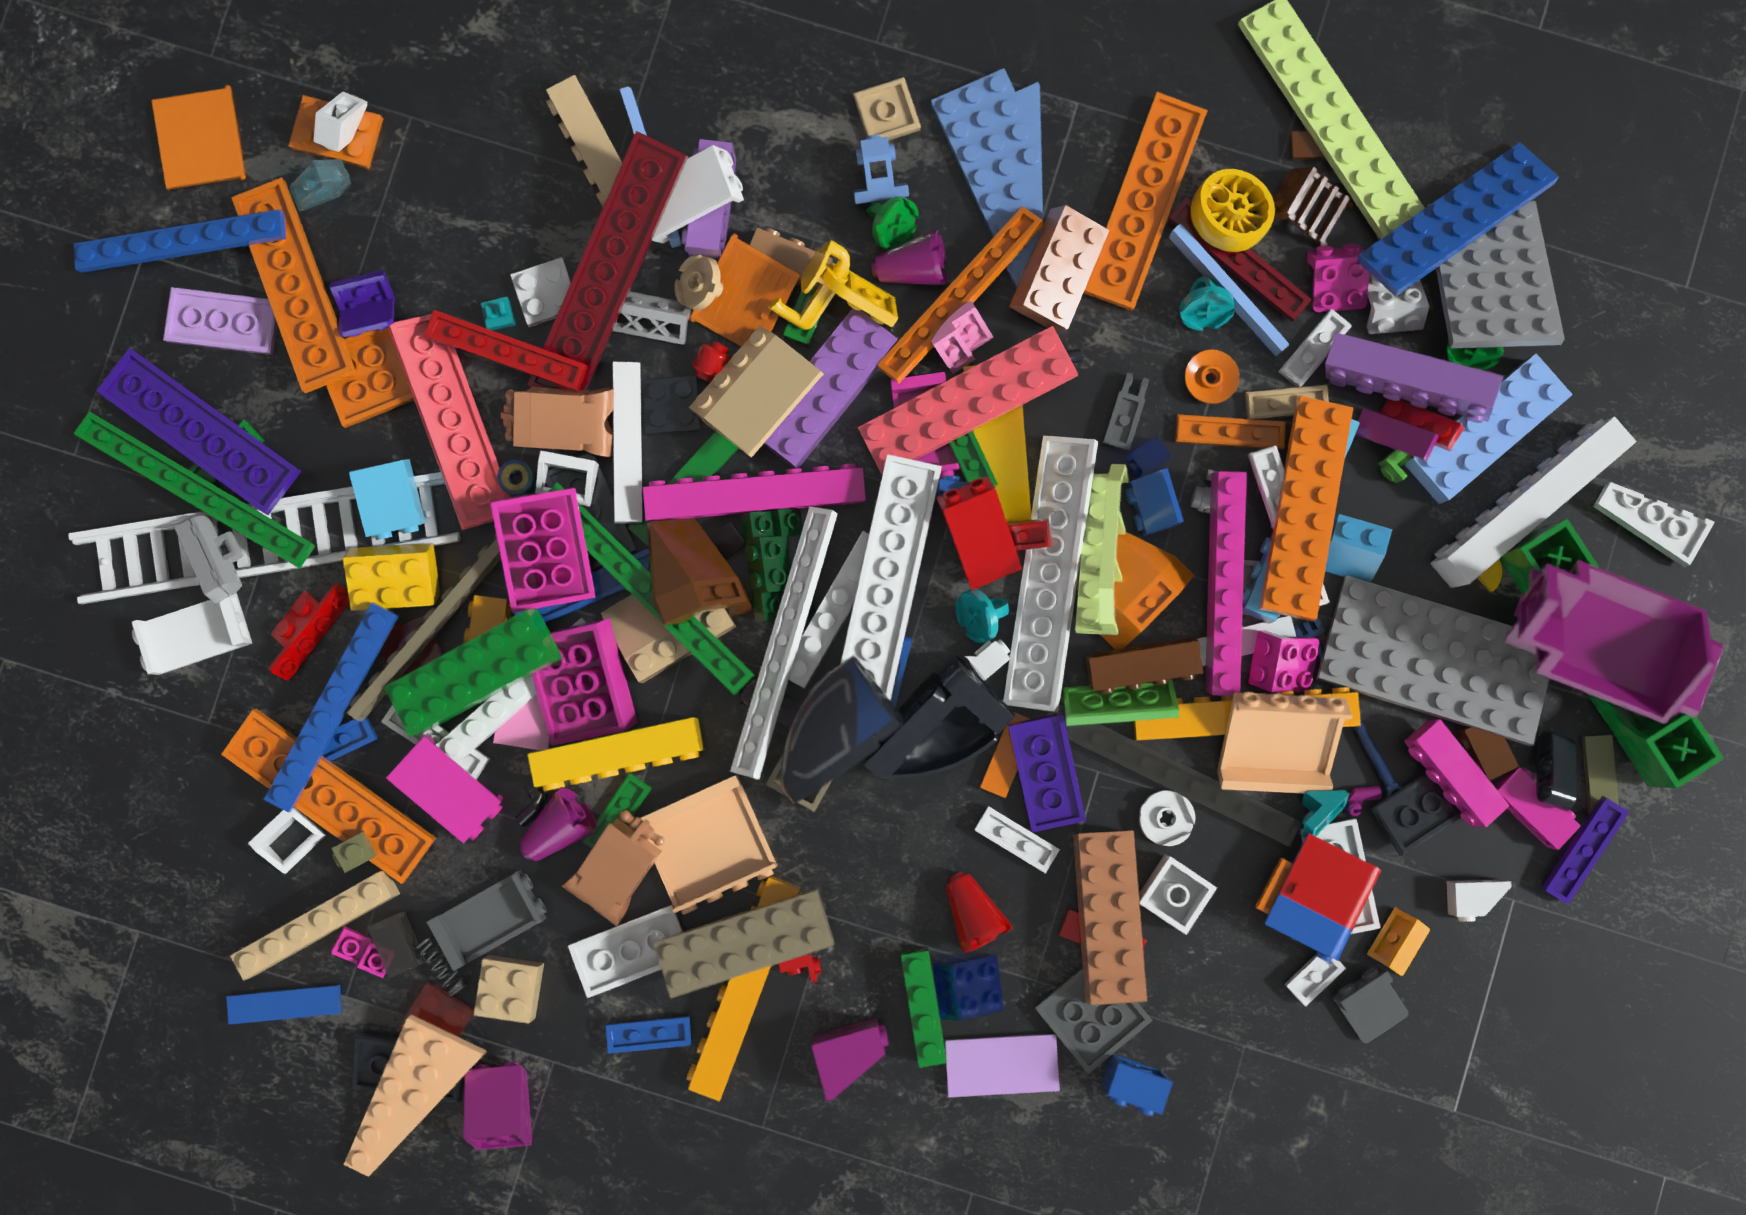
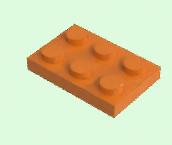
M303 95L289 147L295 151L369 169L383 122L382 116L365 111L352 141L339 152L329 150L323 145L313 142L316 112L329 102Z

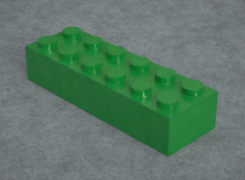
M529 609L384 688L408 736L412 737L433 729L563 659L539 610Z

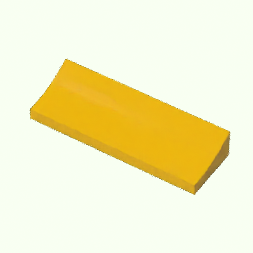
M965 366L963 367V372L975 366ZM1021 405L973 430L998 483V486L995 488L1007 523L1032 520L1023 407Z

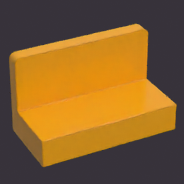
M1395 907L1367 955L1403 976L1430 929L1418 919Z

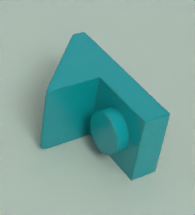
M1345 790L1306 791L1302 804L1311 812L1307 814L1302 822L1304 824L1302 836L1306 838L1307 833H1310L1317 837L1346 807L1349 793Z

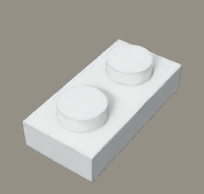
M1314 955L1284 985L1304 1006H1307L1346 968L1339 960L1332 959L1331 963H1328Z

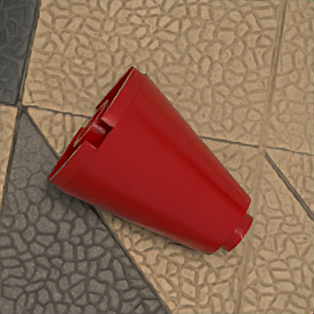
M960 872L948 879L950 883L946 886V891L963 953L980 948L994 941L999 933L1002 932L1004 935L1013 929L1008 919L970 874L964 875L963 872Z

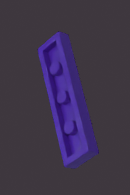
M1601 796L1541 888L1564 903L1569 904L1629 814V811L1607 797Z

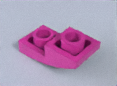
M346 926L342 928L331 949V954L357 964L358 968L381 978L384 977L396 954L389 947Z

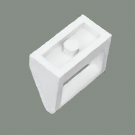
M540 451L535 493L548 492L551 489L544 487L548 466L587 473L585 495L576 493L580 505L590 507L599 464L592 460Z
M294 807L292 812L289 813L283 810L248 844L268 862L286 874L326 836V833L315 821ZM298 820L312 834L283 861L269 845L292 823Z

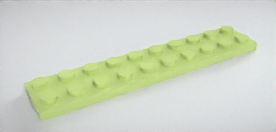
M1275 0L1242 18L1238 26L1378 238L1381 240L1424 210V206L1288 1Z

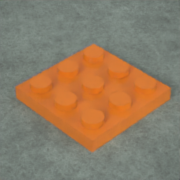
M388 328L384 330H371L363 332L356 337L344 339L356 373L326 385L344 428L414 401Z

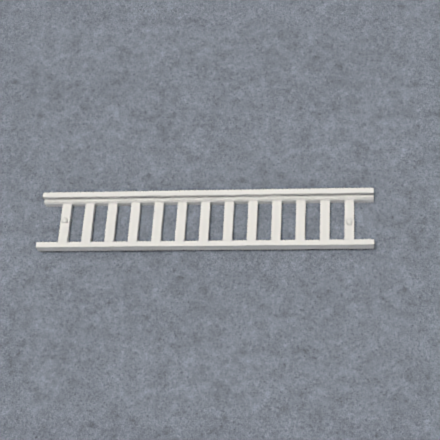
M441 472L414 476L416 487L420 490L422 510L426 522L424 523L426 537L412 540L411 533L402 534V530L399 529L400 542L385 544L384 539L376 540L375 535L371 536L373 545L371 547L433 543L434 546L460 542V532L443 535L438 533L431 486L445 484ZM353 487L281 498L271 511V513L285 511L287 529L301 536L298 508L312 506L319 555L308 557L301 568L343 561V557L351 548H358L351 500L356 499ZM339 502L346 551L331 553L324 504ZM251 503L247 504L248 506L252 507L253 509L259 511L260 513L264 514L265 516L271 519V513L267 515L255 506H253ZM202 511L69 533V540H72L75 545L96 542L103 591L81 594L80 597H77L78 604L200 585L180 539L179 547L184 578L170 580L163 531L175 529V526L187 520L190 521L193 517L208 514ZM211 517L218 531L217 522L220 521ZM232 529L243 554V557L237 560L238 569H235L239 578L298 569L287 561L278 562L277 555L264 547L262 548L265 564L251 566L247 537ZM150 533L157 582L143 584L136 535ZM123 538L130 587L116 589L110 540Z

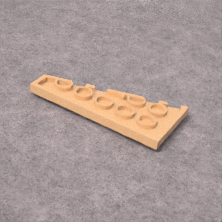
M410 1015L404 1024L344 1165L369 1177L483 1056L486 1050Z

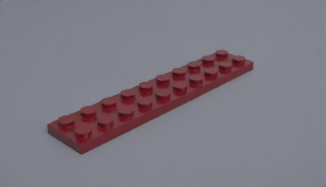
M636 131L543 347L544 350L588 366L579 390H587L688 159V155L639 131ZM531 375L527 384L533 387L569 389Z

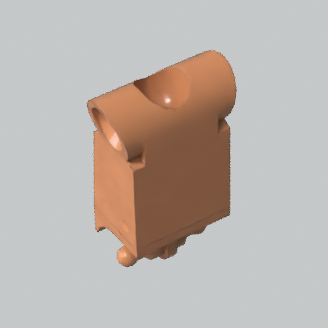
M532 386L526 391H506V404L504 405V411L501 412V418L503 419V425L506 427L505 438L508 441L513 440V446L585 450L599 456H612L613 433L608 423V417L614 410V388H602L592 391L579 390L577 392L572 389Z
M622 811L619 815L620 820L616 819L607 826L580 869L562 885L564 889L581 901L589 904L596 912L616 926L624 918L632 894L661 854L662 850L656 846H662L665 842L663 836L655 833L648 820L645 819L643 821L639 817L634 818L628 811Z

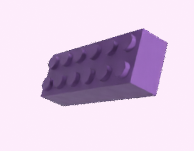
M852 309L810 360V363L823 373L822 377L763 445L793 469H798L878 371L879 367L877 364L893 348L898 339L862 310Z
M1335 333L1325 363L1326 379H1329V382L1336 386L1344 387L1348 384L1355 386L1358 391L1372 394L1373 391L1383 394L1384 398L1392 401L1404 399L1411 401L1410 404L1418 408H1427V406L1437 408L1438 412L1444 415L1454 416L1455 413L1466 416L1468 421L1474 423L1489 422L1503 376L1340 333Z

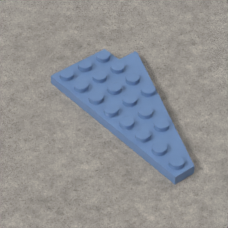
M1001 69L931 100V106L992 238L1022 206L1043 220L1039 83L1037 82L1015 92L1005 69ZM1042 228L1006 267L1016 289Z

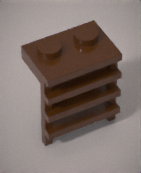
M1314 166L1293 168L1285 174L1281 187L1272 197L1275 206L1273 220L1288 219L1319 246H1330L1325 241L1344 207L1351 209L1353 203L1349 201L1350 198L1347 195H1342L1338 191L1339 188L1336 185L1332 186L1327 182L1328 178L1320 176ZM1324 188L1326 190L1307 225L1304 224V220ZM1333 198L1337 199L1322 227L1316 234L1314 231Z

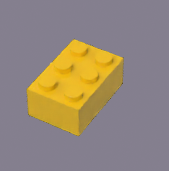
M433 543L351 548L343 557L351 611L368 610L371 603H376L383 608L435 605L441 595Z

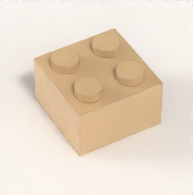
M495 955L483 958L474 1015L523 1023L532 1022L536 1018L544 963Z

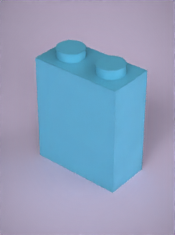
M410 459L349 472L366 537L375 535L376 540L392 537L391 531L399 529L402 530V534L419 531L418 525L426 523Z

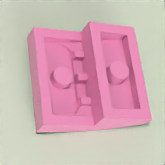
M970 300L945 321L931 342L952 374L975 360L971 353L972 351L994 337Z

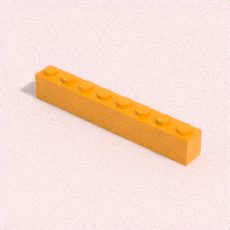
M1349 687L1332 688L1333 694L1322 695L1321 689L1304 690L1305 695L1312 697L1345 698L1352 718L1344 719L1343 727L1361 726L1358 692L1350 693ZM1293 691L1276 692L1277 694L1294 696ZM1234 695L1221 696V701L1210 702V697L1193 698L1194 703L1183 704L1182 698L1177 699L1179 718L1133 721L1134 740L1225 735Z
M769 876L767 881L762 880L756 895L761 897L757 907L797 895L801 887ZM771 966L731 978L728 986L722 984L717 997V1001L721 1002L718 1012L712 1011L706 1026L711 1028L708 1038L702 1037L696 1052L701 1055L698 1065L692 1063L686 1079L691 1081L688 1090L720 1101Z

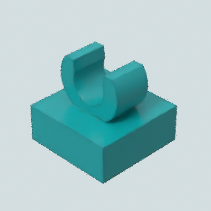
M508 297L481 303L487 329L497 330L515 325Z

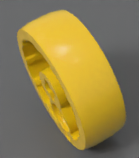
M1224 169L1210 175L1198 188L1191 203V219L1199 235L1210 245L1228 252H1240L1256 245L1269 231L1275 215L1274 201L1266 186L1255 176L1237 169ZM1257 211L1258 215L1250 212Z

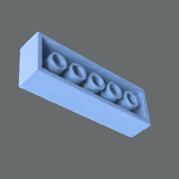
M1534 354L1521 362L1502 379L1489 422L1474 423L1468 421L1466 416L1459 415L1454 421L1462 423L1464 430L1451 451L1434 446L1428 461L1412 457L1404 465L1438 504L1446 502L1572 396V393L1537 354Z

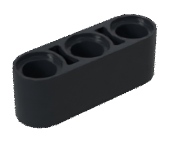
M1546 730L1541 733L1536 745V795L1540 802L1563 811H1568L1573 807L1577 796L1576 744L1570 738Z

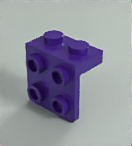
M384 270L331 282L330 289L340 310L338 332L341 337H356L363 332L384 330L394 323L395 296Z

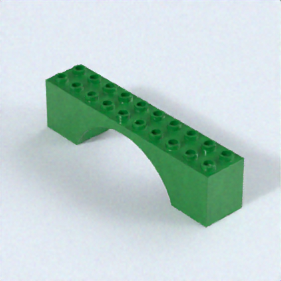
M1568 519L1542 526L1520 540L1499 558L1522 594H1526L1530 588L1528 576L1531 568L1542 571L1546 564L1569 573L1578 560L1594 567H1599ZM1587 693L1647 787L1677 789L1724 759L1697 716L1694 718L1678 712L1676 715H1672L1666 723H1662Z

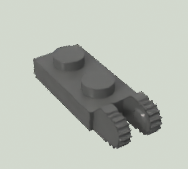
M1128 372L1124 378L1121 391L1118 392L1102 443L1127 452L1130 450L1149 383V379L1143 377L1138 386L1137 396L1129 394L1128 390L1133 381V374Z

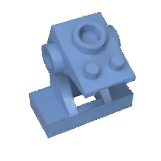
M870 135L865 140H861L860 149H856L858 166H864L866 188L853 190L855 203L886 200L896 196H909L907 183L894 184L891 161L896 160L894 144H888V137H881L880 135ZM884 160L887 176L871 179L869 163Z

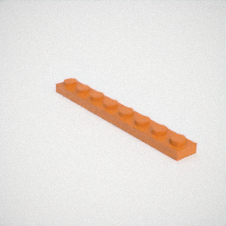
M1022 206L877 364L879 369L900 384L932 349L934 345L931 341L945 321L968 301L975 302L1044 226L1043 220Z

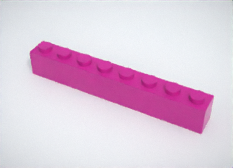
M856 464L840 465V470L829 471V466L813 467V472L802 473V469L798 468L785 470V475H775L774 471L758 472V477L751 478L747 477V473L732 474L731 479L720 480V476L703 477L704 482L693 483L692 478L677 479L676 484L665 485V481L649 482V487H643L645 518L647 522L774 511L777 509L864 503L866 497L863 468H856Z
M1247 472L1211 473L1205 692L1211 695H1234V693H1240Z

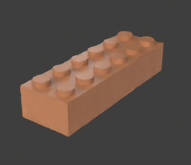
M1134 831L1073 835L1085 1003L1097 1005L1146 1002L1147 993Z

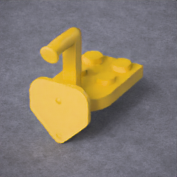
M829 240L816 251L802 274L801 290L803 293L807 294L816 281L820 283V286L800 314L781 302L782 299L780 297L775 298L768 306L769 310H773L780 317L799 328L810 329L836 293L845 299L850 307L857 311L862 309L869 313L870 317L881 325L886 323L893 327L898 320L895 297L849 270L850 256L847 250L832 240ZM830 254L839 259L836 264L831 263L825 266Z

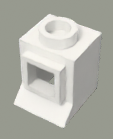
M999 639L997 642L991 643L988 641L974 653L976 657L965 656L964 658L983 680H986L1010 660V657L1007 655L1010 650Z

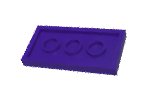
M1063 713L1008 724L1031 831L1037 832L1086 821Z

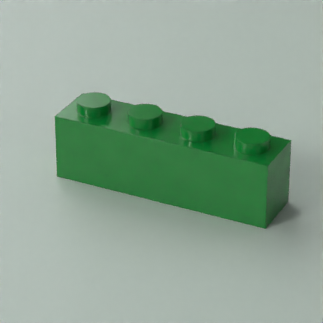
M928 947L900 951L919 1068L945 1064L947 1060Z

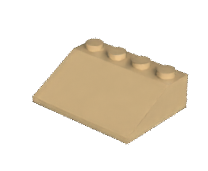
M760 325L704 391L697 396L689 408L707 426L752 457L822 377L823 373L779 337Z
M632 594L601 613L603 619L610 617L616 643L640 683L646 682L692 654ZM726 608L701 611L694 614L716 638L736 627Z

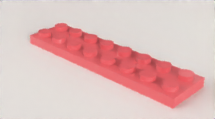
M432 314L395 322L388 326V330L462 530L493 522L491 500L509 498L510 495L455 347L424 335Z
M1051 326L859 426L858 429L883 476L887 454L917 460L1077 377L1078 372L1054 327Z

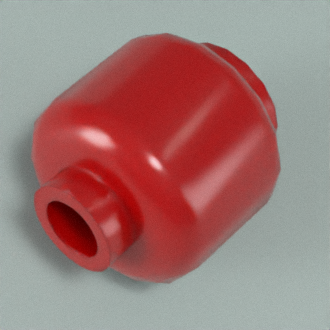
M713 341L712 345L702 344L692 364L696 370L695 375L711 382L732 358L726 353L728 347L716 341Z

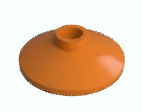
M1205 350L1196 354L1188 363L1185 370V383L1188 391L1197 400L1208 404L1221 403L1230 398L1236 391L1239 384V370L1235 361L1228 354L1219 350ZM1206 375H1213L1215 378L1214 383H1208Z

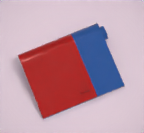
M1307 833L1264 924L1317 950L1315 953L1316 957L1328 963H1331L1332 959L1338 961L1379 877L1381 869Z

